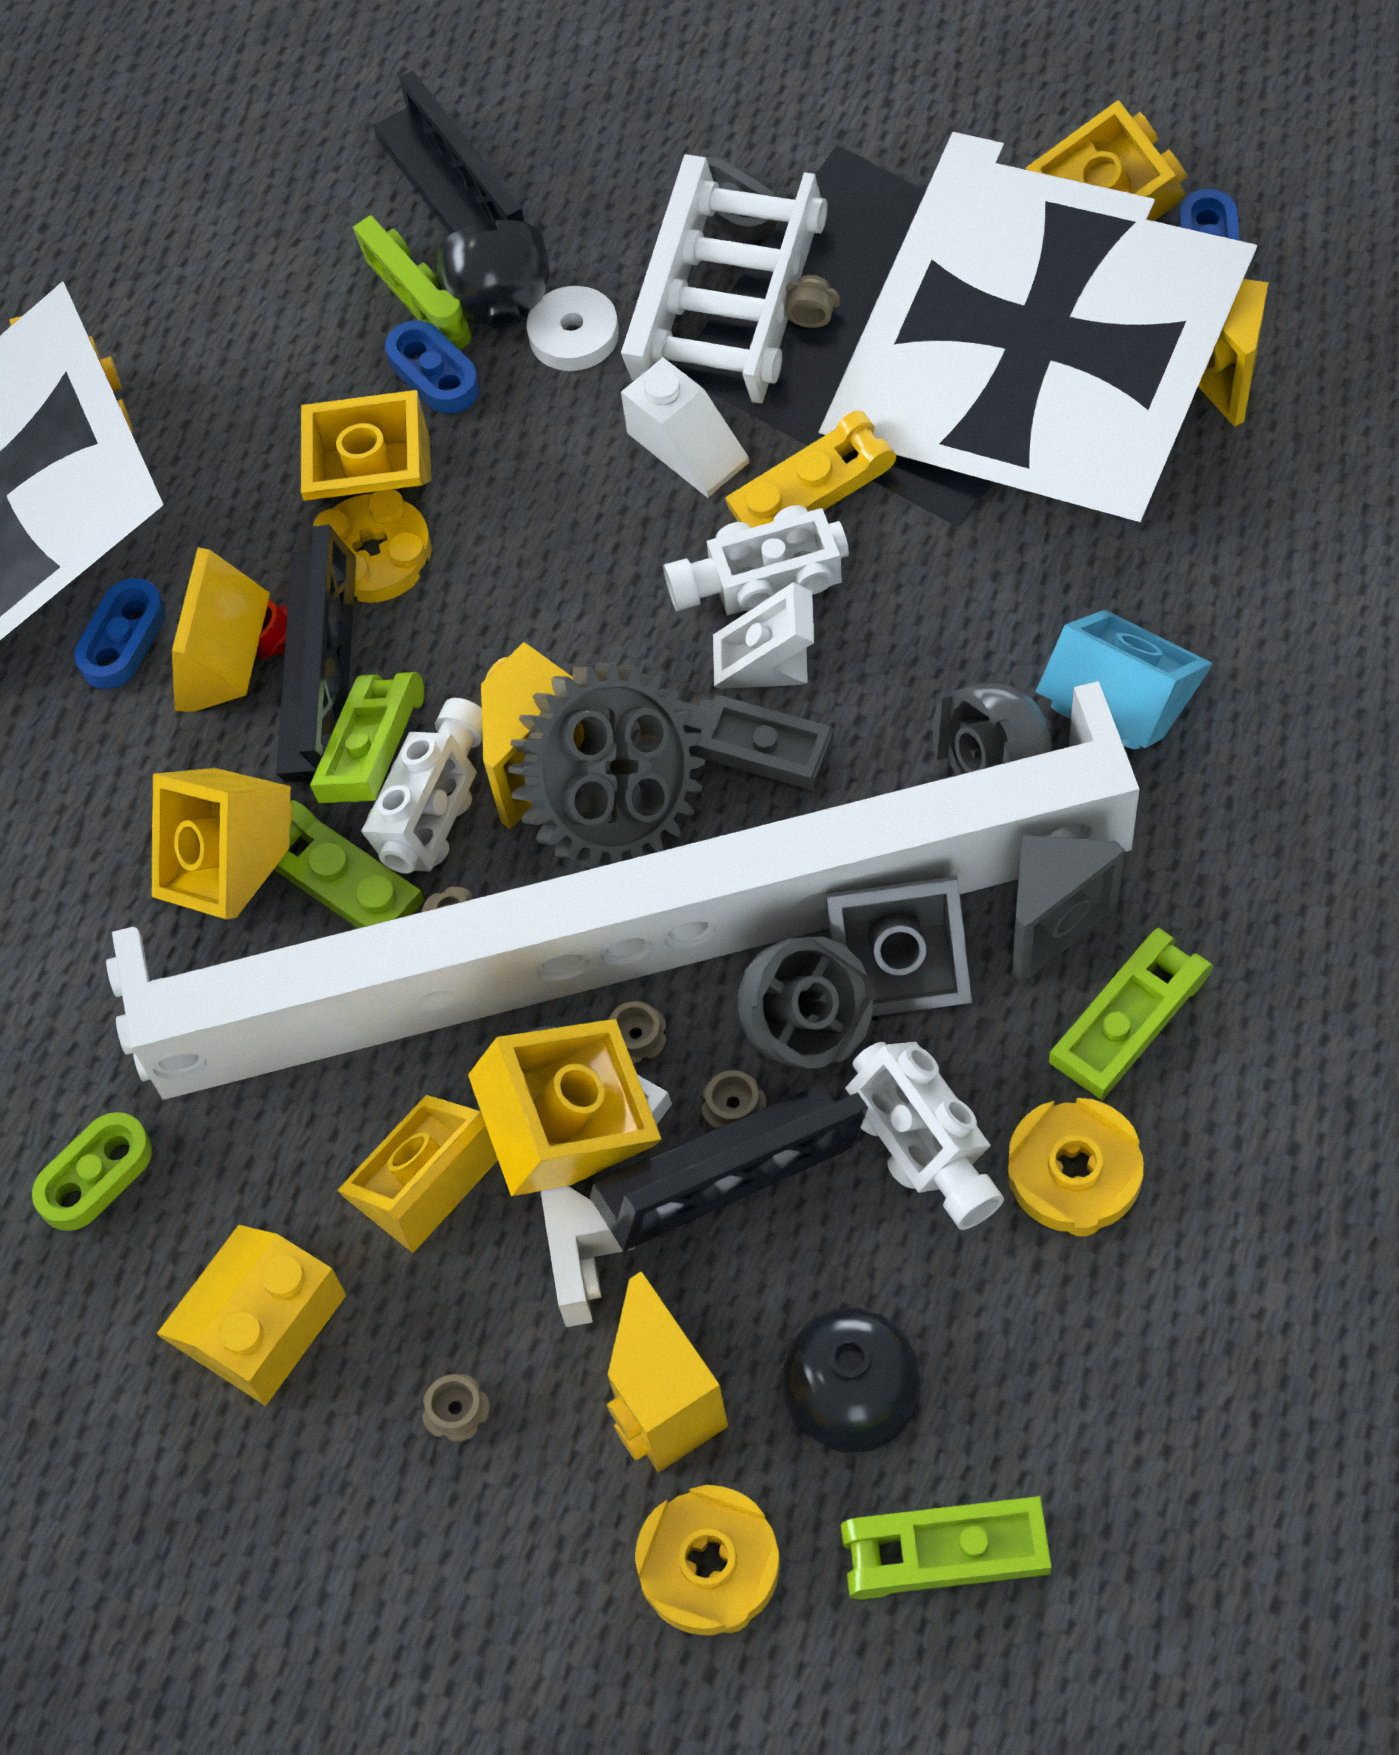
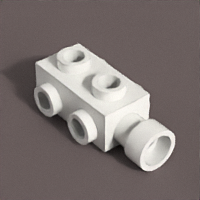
M790 506L781 510L771 523L750 528L744 522H735L724 526L718 531L715 539L707 541L709 558L689 563L688 559L685 558L664 564L663 570L676 612L700 605V598L719 593L726 614L731 615L741 611H750L793 582L812 590V594L820 593L831 585L842 583L841 558L849 556V549L841 523L837 521L828 524L822 508L808 512L803 506Z
M461 698L446 700L435 722L437 733L409 732L396 760L392 764L391 771L361 831L379 854L380 861L389 869L400 873H411L413 871L431 872L432 868L441 863L448 855L449 843L446 838L456 817L463 814L472 803V794L469 789L477 771L467 756L470 749L479 746L483 738L482 708L471 701Z
M879 1042L863 1050L853 1061V1067L858 1074L845 1088L850 1095L858 1092L868 1106L861 1129L870 1135L879 1136L892 1156L888 1160V1168L893 1177L902 1185L916 1189L918 1193L940 1189L946 1198L943 1207L960 1230L969 1229L986 1220L1002 1205L1004 1197L987 1174H978L973 1163L991 1145L977 1127L976 1117L971 1109L956 1098L939 1074V1067L935 1059L926 1050L921 1048L917 1042L888 1045L885 1042Z

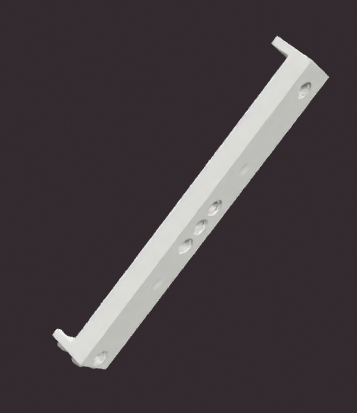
M1096 681L1074 687L1069 747L164 979L159 978L149 981L142 936L136 927L112 932L116 957L107 959L106 966L115 996H123L125 1014L116 1017L117 1032L124 1053L126 1055L133 1053L140 1079L142 1081L151 1080L162 1099L165 1100L828 929L827 893L957 876L959 892L963 894L1014 881L1019 877L1021 835L1117 841L1125 849V852L1132 849L1139 786L1100 683Z

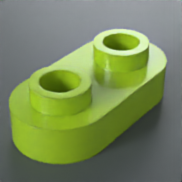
M114 1112L100 1116L40 1172L33 1184L32 1201L36 1210L50 1226L63 1231L83 1228L91 1223L145 1170L151 1159L152 1143L141 1123L135 1117L126 1113ZM129 1145V1151L126 1156L119 1160L110 1159V1154L115 1147ZM73 1191L81 1192V1198L74 1206L62 1207V1201L68 1193Z

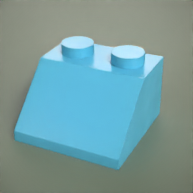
M1102 610L1064 625L1036 692L1052 700L1051 707L1053 710L1071 719L1074 687L1099 681L1123 746L1131 749H1139L1140 746L1147 748L1165 737L1209 672L1212 662L1107 610Z

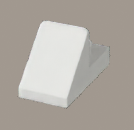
M793 582L713 634L714 686L720 689L803 685L808 683L806 648L814 643L812 590Z
M569 1186L541 1191L557 1300L565 1326L571 1327L592 1323L589 1300L602 1298L594 1257L622 1252L623 1250L593 1201Z

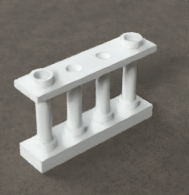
M684 154L621 351L632 380L635 381L664 357L667 361L673 360L743 372L751 402L763 404L768 384H775L781 371L782 351L779 348L788 321L785 313L788 299L786 286L790 282H797L801 277L814 233H821L826 222L827 200L820 196L815 174L804 172L796 200L721 189L719 184L713 181L706 157ZM717 211L788 222L781 249L706 238L702 232L707 216H713ZM700 260L770 271L773 272L766 298L761 299L688 287L687 278L691 265H698ZM684 310L756 321L758 324L749 350L673 337L671 329L676 314H683Z

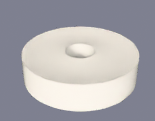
M567 286L545 294L542 300L530 310L527 318V332L533 353L544 364L559 370L577 371L597 365L611 354L619 337L617 314L612 302L601 292L588 287ZM570 326L580 327L579 329L574 331L565 330Z

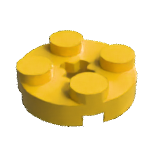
M394 489L375 491L374 493L349 498L332 509L319 513L314 520L313 526L330 525L356 556L354 596L357 597L359 602H381L405 593L419 580V571L424 567L426 559L428 561L430 559L432 545L423 516L413 505L405 502L402 495ZM368 540L384 541L379 544L380 553L370 556L366 550L357 552L358 548L363 546V543Z
M1077 1098L1076 1103H1062L1054 1106L1055 1101L1033 1109L1016 1127L1009 1146L1008 1184L1019 1205L1034 1220L1057 1231H1066L1075 1236L1086 1237L1096 1233L1100 1228L1112 1225L1118 1221L1135 1203L1143 1180L1144 1162L1139 1148L1140 1141L1131 1123L1116 1109L1094 1099ZM1080 1152L1089 1156L1087 1169L1091 1174L1086 1177L1076 1176L1075 1178H1070L1063 1174L1064 1166L1058 1161L1060 1156L1064 1154L1069 1158H1075Z
M715 1485L689 1489L690 1493L677 1496L669 1503L666 1500L657 1506L642 1526L635 1550V1562L642 1591L658 1615L677 1629L697 1635L737 1632L746 1627L749 1621L765 1608L775 1591L780 1572V1556L774 1532L756 1503L742 1493ZM709 1542L717 1543L720 1545V1558L727 1562L726 1567L722 1572L713 1571L709 1578L697 1576V1566L693 1562L688 1561L692 1550L704 1552Z

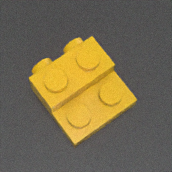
M1119 100L1025 168L1028 171L1153 198L1155 201L1147 218L1150 221L1157 220L1186 197L1180 183L1188 178L1177 158L1169 149L1160 155L1153 146L1159 138L1148 120L1141 112L1131 117Z

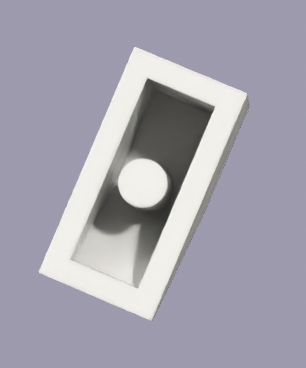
M664 357L621 391L627 433L707 498L749 463L748 455L706 391Z

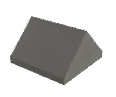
M1021 835L1012 976L1020 984H1023L1118 909L1125 849L1117 841Z
M957 876L826 894L829 938L845 945L862 962L867 976H861L866 988V997L873 998L872 1017L972 1003Z

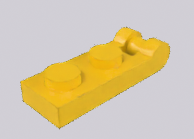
M853 411L839 421L835 430L726 496L725 499L729 510L737 521L747 523L750 528L773 522L774 517L781 510L790 506H803L808 512L820 508L824 511L889 470L896 460V453L885 439H877L874 436L875 426L863 411ZM856 450L859 453L857 458L846 464L842 457Z

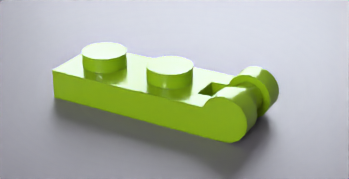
M372 215L353 226L366 262L418 320L434 325L458 349L468 345L471 340V331L468 322L463 317L460 300L455 299L447 290H441L436 276L424 262L418 266L415 265L410 259V250L399 233L393 228L386 232Z
M397 673L394 679L383 680L378 674L360 675L355 679L310 784L318 803L376 801L411 712L415 708H420L423 704L424 684L419 673Z
M294 800L290 801L292 821L290 824L289 848L299 837L310 845L299 857L287 851L273 870L358 929L410 916L424 902L420 889L317 820L302 804Z
M1160 928L1155 929L1050 1051L1049 1063L1102 1101L1187 999L1199 990L1212 971L1213 964L1197 953L1190 957L1174 946L1176 942L1174 937ZM1160 967L1173 976V978L1167 984L1151 972Z
M1040 1496L866 1516L846 1520L841 1524L843 1547L850 1549L853 1570L847 1574L849 1597L852 1599L879 1598L898 1592L1051 1574V1561ZM900 1542L903 1563L882 1565L879 1546L885 1543Z

